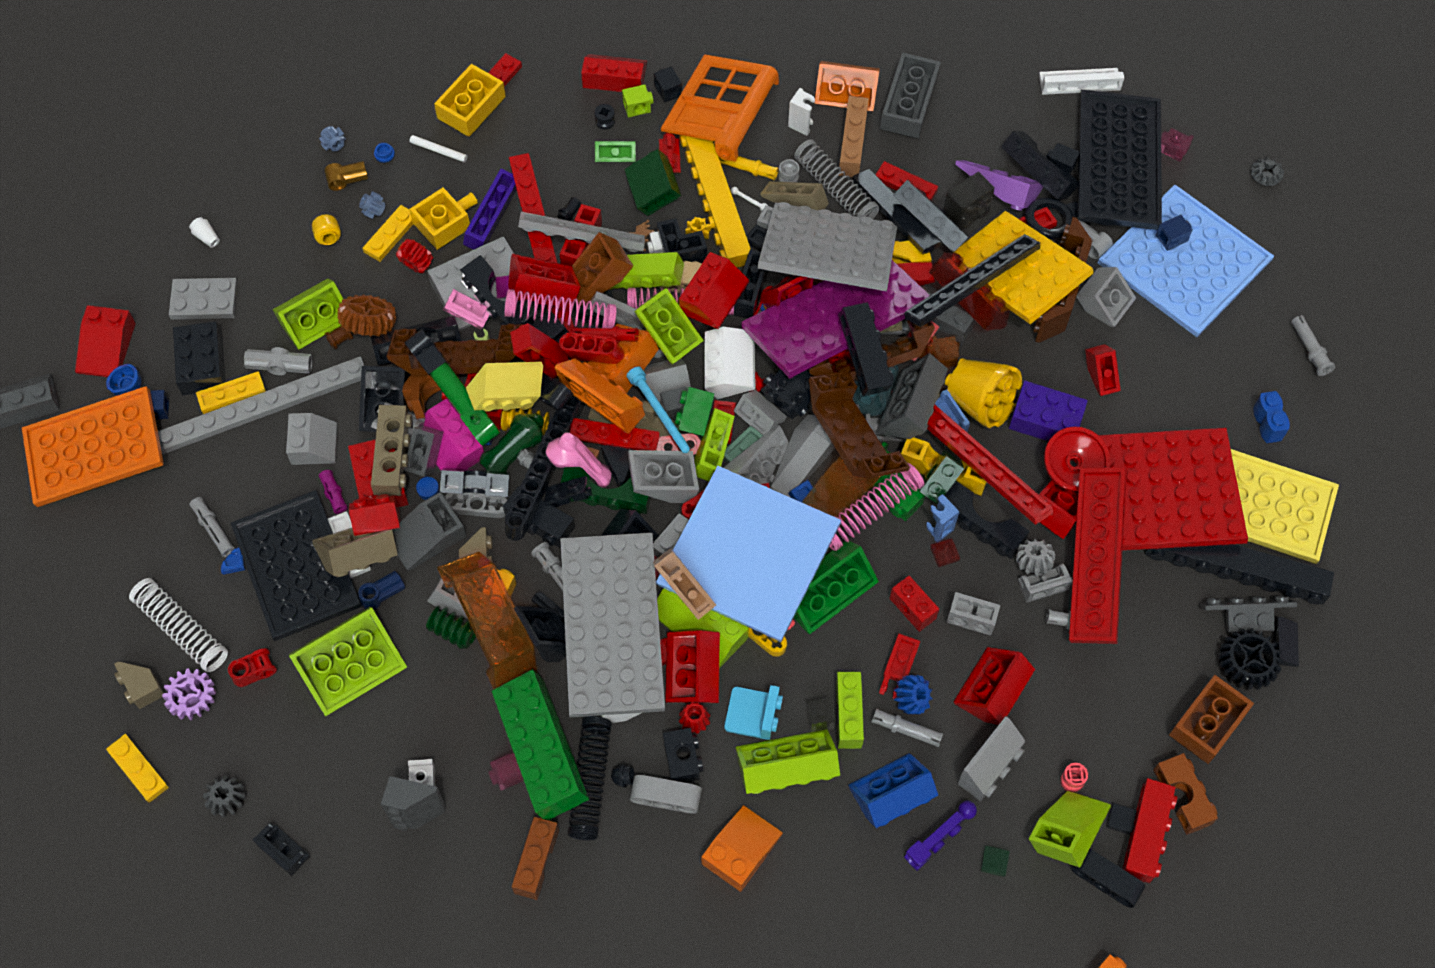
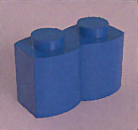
M1276 391L1261 393L1253 407L1254 416L1260 424L1261 437L1266 443L1282 441L1290 427L1288 416L1282 410L1283 401Z

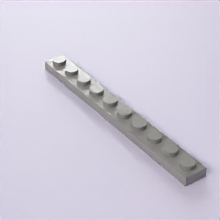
M361 356L160 430L158 435L162 455L361 381L362 366H364Z

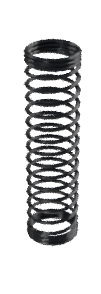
M588 716L582 719L583 730L581 735L583 737L580 738L582 744L579 746L580 752L578 757L580 759L577 760L579 765L577 769L582 767L590 770L579 772L584 777L593 778L582 779V782L593 781L602 783L591 784L583 782V784L589 785L584 786L585 789L600 790L599 792L586 790L587 793H592L587 794L588 796L600 798H589L588 801H601L603 798L594 794H601L604 790L591 786L605 785L603 781L596 779L606 777L605 774L599 773L607 770L606 767L598 764H606L608 762L601 757L609 755L603 750L610 747L602 742L610 741V738L604 735L611 734L612 722L603 717ZM589 723H599V724H603V725L600 726V725H593V724H589ZM584 731H587V732L593 733V734L584 735L583 732H584ZM589 737H603L608 740H597ZM583 738H586V739H588V740L595 741V742H585V743H583V742H582V739H583ZM587 744H599L607 747H594ZM584 745L592 749L582 750L581 746ZM588 751L602 752L605 755L588 753ZM581 753H585V754L591 755V756H589V757H581L580 754H581ZM587 759H599L605 762H595ZM580 760H583V761H585V762H589V763H593V764H583V765H581V764H579V761H580ZM585 766H595L604 769H592ZM586 774H598L602 775L603 777L589 776ZM586 801L579 806L590 809L575 810L572 808L573 811L570 813L572 819L569 820L571 826L568 828L567 835L578 840L588 841L597 839L598 827L587 824L573 825L571 821L577 820L583 823L597 824L600 820L593 817H574L572 814L577 812L587 816L601 815L599 811L591 809H599L602 805ZM583 804H594L598 806H587ZM581 811L594 812V813H598V814H589V813H584V812H581ZM581 819H590V820H595V821H594V822H593V821H585V820H581Z

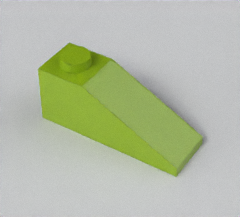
M714 408L694 459L697 477L708 482L717 466H722L735 417Z

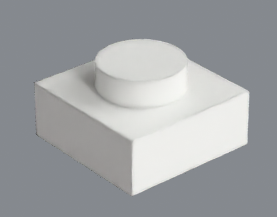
M658 231L649 233L650 242H647L649 254L663 253Z

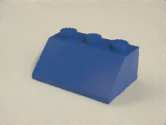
M910 753L848 785L865 817L875 828L888 824L889 821L909 813L910 810L921 804H926L938 796L931 772Z

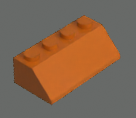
M575 358L559 363L554 367L560 382L570 389L576 398L627 434L645 416L643 403L637 397L633 396L631 398L621 386L611 384L610 380L602 373L598 375L588 363H581Z

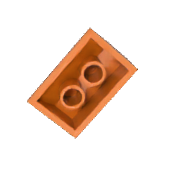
M821 61L814 104L847 108L849 96L869 98L867 111H874L880 69Z

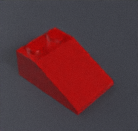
M797 275L785 277L779 284L766 287L761 293L760 302H762L766 309L774 305L777 307L780 305V301L792 298L806 289H812L814 278Z
M87 305L80 327L75 368L77 374L108 377L115 368L123 365L136 325L129 310Z
M1052 480L1041 491L1039 496L1053 507V514L1040 521V523L1050 529L1055 535L1064 539L1077 523L1078 492L1063 489Z

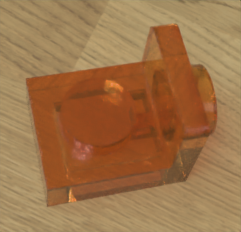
M936 336L931 337L927 344V352L939 362L959 358L955 336L937 339Z

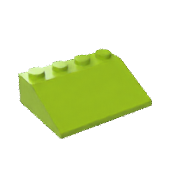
M372 607L366 608L288 654L325 716L407 668Z

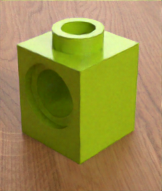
M646 85L622 90L623 104L627 117L651 113V104L654 101L652 93L647 91Z

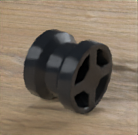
M609 104L598 105L595 109L597 127L603 130L612 128L615 124L614 108Z

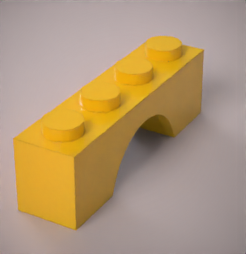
M915 437L906 440L901 452L906 462L913 465L923 475H926L940 456L931 447L929 442ZM961 461L964 470L956 481L974 492V494L982 496L987 482L964 461Z

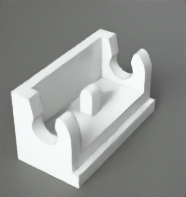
M799 88L790 101L788 127L808 136L810 133L809 125H813V120L810 118L812 107L809 104H805V100L814 103L815 98L804 92L802 88Z

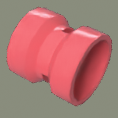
M1080 763L1069 764L1060 777L1061 786L1066 791L1078 792L1088 779L1087 769Z

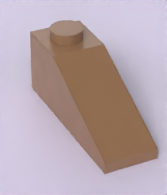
M672 548L653 561L655 568L698 620L716 606L715 602Z

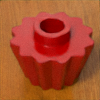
M692 702L690 705L684 706L683 710L679 713L681 717L679 723L682 724V729L691 728L692 733L699 734L701 730L705 731L706 726L710 724L709 718L711 715L707 712V707L698 702ZM697 716L698 719H691V717Z

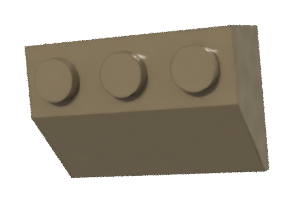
M349 528L312 540L325 570L336 577L345 576L348 574V571L354 569H366L370 564L376 562H387L391 557L398 555L392 529L354 536L353 528Z

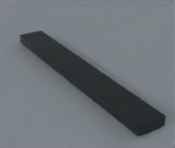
M1025 234L907 310L905 312V319L921 328L1039 250L1040 242Z

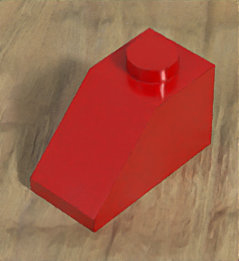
M1106 344L1085 349L1087 368L1098 394L1103 396L1121 391L1116 351Z

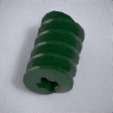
M437 606L427 620L426 629L429 632L434 631L436 636L442 635L443 640H449L452 645L457 644L459 649L469 648L476 639L479 625H475L471 629L472 622L470 620L463 624V616L455 620L456 612H452L448 616L449 609L447 607L440 611V607Z

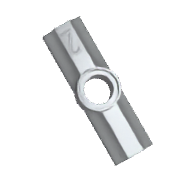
M280 347L272 348L271 351L247 349L244 354L245 369L267 370L269 373L278 376L285 375L286 372L310 374L313 367L312 354L291 353Z

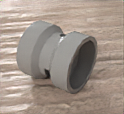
M792 159L782 161L779 165V182L798 183L799 164Z

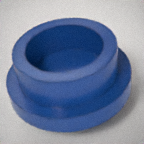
M380 143L374 150L376 160L383 163L391 161L395 155L393 147L388 143Z

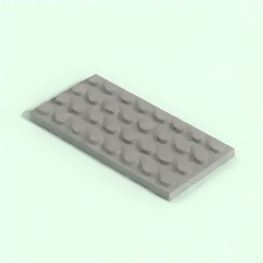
M652 533L560 538L569 717L665 711Z

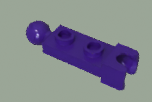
M971 801L960 803L958 812L954 813L923 843L918 840L906 851L907 854L904 858L918 871L929 861L931 852L936 854L945 845L943 841L949 835L953 838L961 831L962 827L960 825L965 819L970 820L976 816L977 808L975 804Z

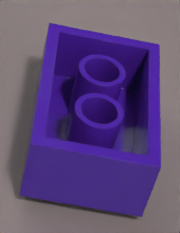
M1024 380L1009 429L1049 441L1054 434L1062 429L1080 427L1088 400Z

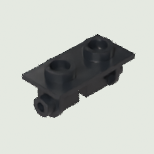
M587 476L548 486L544 504H550L557 508L571 503L570 497H572L574 502L588 499L592 495V490L590 487H586Z

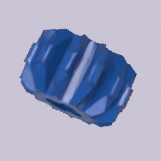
M906 675L902 680L897 681L898 688L894 689L897 697L894 700L899 702L898 709L903 710L907 714L924 713V710L930 708L929 701L933 700L930 692L933 689L928 688L929 681L925 680L923 676Z

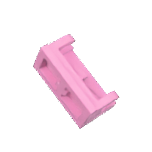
M455 289L452 290L443 308V311L480 330L484 327L489 317L486 310L487 306L480 304Z

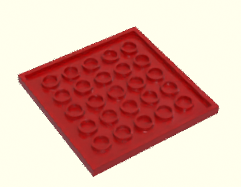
M1227 428L1099 435L1109 450L1110 468H1126L1127 470L1123 550L1247 544L1248 535Z

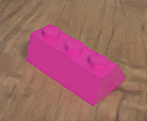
M445 399L427 410L424 426L444 432L436 461L440 471L443 468L468 469L478 463L482 452H484L483 446L476 440L449 401Z

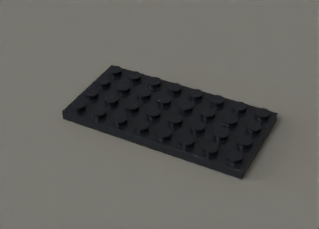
M1081 89L1079 102L1080 154L1078 157L1077 219L1085 222L1158 230L1162 223L1161 99Z

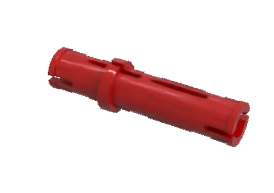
M613 326V328L575 327L573 330L580 334L612 337L618 343L620 341L638 342L639 340L636 337L639 336L638 328H620L619 326Z

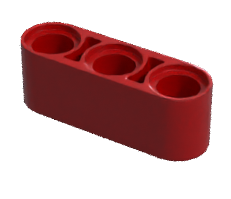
M566 333L559 340L561 349L571 359L576 358L581 361L617 364L624 358V350L612 337Z

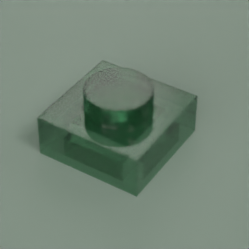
M985 846L981 872L1005 877L1010 851Z

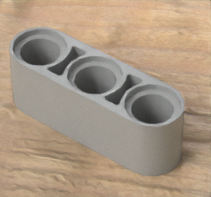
M635 775L629 800L636 804L695 814L698 812L702 788L684 782Z

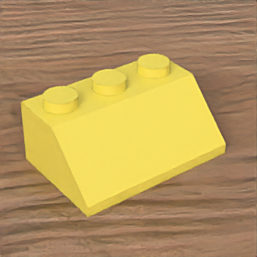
M542 362L485 363L466 387L474 410L491 411L503 409L507 411L518 408L526 410L533 407L541 395Z

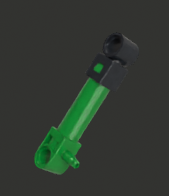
M421 329L405 341L406 346L445 394L476 440L483 446L500 433L499 429L484 410H474L466 387L428 334Z

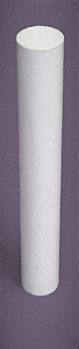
M414 135L410 137V143L464 163L467 161L468 155Z

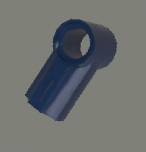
M396 571L374 583L363 584L358 591L362 607L364 609L372 607L373 610H376L380 607L381 602L404 590L405 585ZM370 594L375 595V596H374L373 598H371V599H366V598H365L367 595H370Z

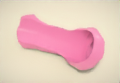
M564 433L561 437L549 442L546 455L553 465L559 468L582 467L596 481L599 487L605 488L609 485L612 475L609 466L601 463L576 436L571 433Z

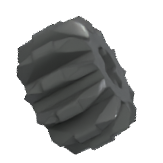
M223 775L221 781L214 778L215 784L213 786L206 785L210 792L203 794V798L207 800L204 804L205 807L211 809L210 812L213 815L220 813L221 817H226L228 811L235 815L234 808H242L243 805L240 800L246 799V795L242 792L244 786L238 784V780L235 777L229 780L227 775ZM226 793L227 797L223 799L222 795Z

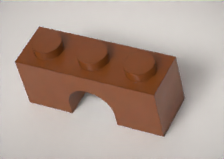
M1183 753L1157 764L1153 771L1158 781L1174 786L1187 795L1188 804L1181 806L1175 813L1186 835L1212 825L1218 819L1217 809L1212 802H1209L1205 786L1200 780L1198 781L1191 760L1187 759Z
M537 817L533 818L512 883L514 894L538 900L545 878L546 862L549 854L553 853L559 834V827L556 822Z

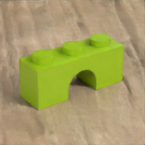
M837 672L838 749H862L864 734L861 672Z

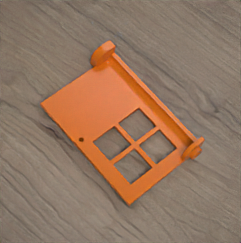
M704 54L662 125L661 131L715 141L717 155L724 160L736 162L739 157L738 147L773 84H779L777 70L768 65ZM711 67L732 70L725 82L705 79ZM736 72L757 75L751 87L730 84ZM701 84L722 87L716 99L695 96ZM727 88L748 92L741 104L721 101Z

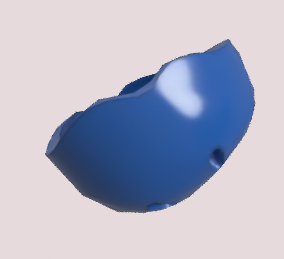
M121 365L110 373L106 381V387L116 396L139 389L142 383L141 375L133 365Z

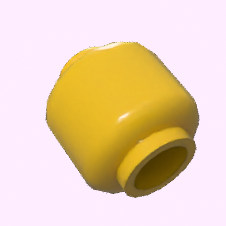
M325 214L313 220L312 232L319 244L332 245L340 239L341 230L335 217Z

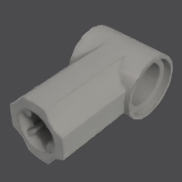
M1079 220L1093 240L1088 255L1093 259H1098L1112 247V239L1108 234L1104 232L1098 233L1084 221Z

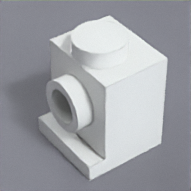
M432 759L408 761L410 781L435 786V764ZM418 776H425L423 780H417Z

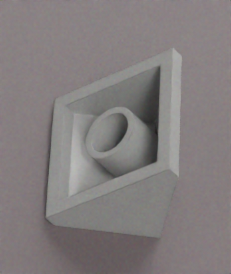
M682 358L674 364L666 360L647 365L644 369L646 374L645 382L658 401H661V392L685 386L691 387L687 366Z

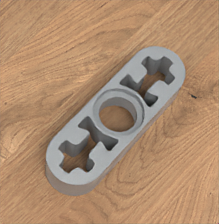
M448 493L445 496L446 501L455 514L492 518L505 517L503 505L507 501L505 497L485 496V494ZM454 499H458V503L452 506L451 503ZM475 500L483 502L482 507L479 509H473L470 505ZM487 502L490 503V506L488 505L489 510H487ZM498 503H502L500 510L495 509Z

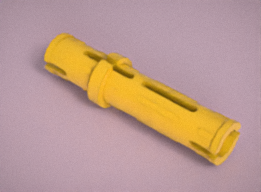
M718 156L721 164L753 173V176L760 175L772 180L777 178L779 168L766 165L760 160L754 161L739 156L736 162L724 160Z

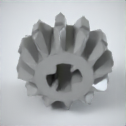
M1034 538L1033 542H1030L1026 539L1024 545H1019L1018 553L1016 554V561L1019 563L1020 570H1025L1027 575L1032 572L1036 577L1039 572L1045 575L1048 570H1052L1055 560V551H1052V545L1046 544L1045 540L1039 542Z

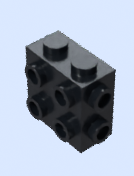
M776 366L778 371L775 374L771 372L764 379L763 383L765 386L760 391L764 393V397L769 402L776 404L787 417L791 419L798 415L802 417L810 408L807 406L811 401L809 379L815 375L810 374L809 369L789 378Z

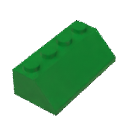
M851 541L843 542V547L839 548V550H833L824 556L794 616V619L808 634L814 632L879 582L860 545Z

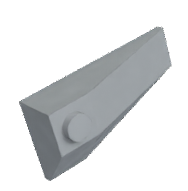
M808 414L794 429L771 485L772 490L790 497L788 493L807 481L835 449L815 415Z

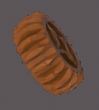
M354 295V297L349 296L347 299H343L342 303L339 304L337 313L338 323L347 332H353L354 335L380 336V334H387V332L392 331L394 323H396L395 307L392 306V303L387 302L386 299H380L379 296Z

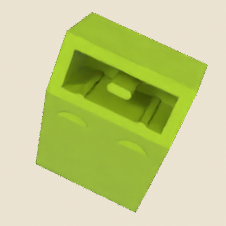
M1067 791L1039 818L1029 837V841L1037 853L1080 868L1111 805Z

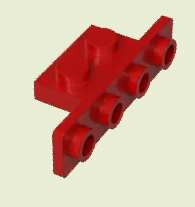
M574 418L570 433L580 441L643 451H656L660 436L658 431L633 428L627 434L615 424Z

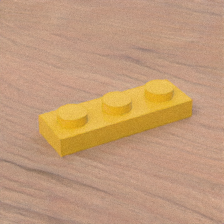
M400 205L364 245L363 252L381 262L412 227L413 222L410 210Z
M258 371L198 391L196 395L202 413L206 414L263 393L266 390Z
M126 734L106 748L108 753L149 803L169 788Z

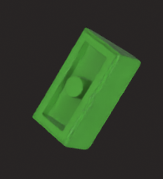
M595 141V162H636V142Z

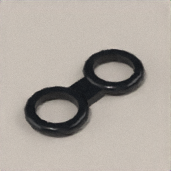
M1039 198L1032 201L1027 207L1025 213L1026 223L1048 239L1061 238L1066 224L1070 225L1072 218H1077L1078 201L1064 204L1053 198ZM1042 207L1054 208L1063 215L1065 224L1058 229L1044 228L1035 220L1034 212ZM1097 223V224L1104 225V226H1110V225H1111V224Z

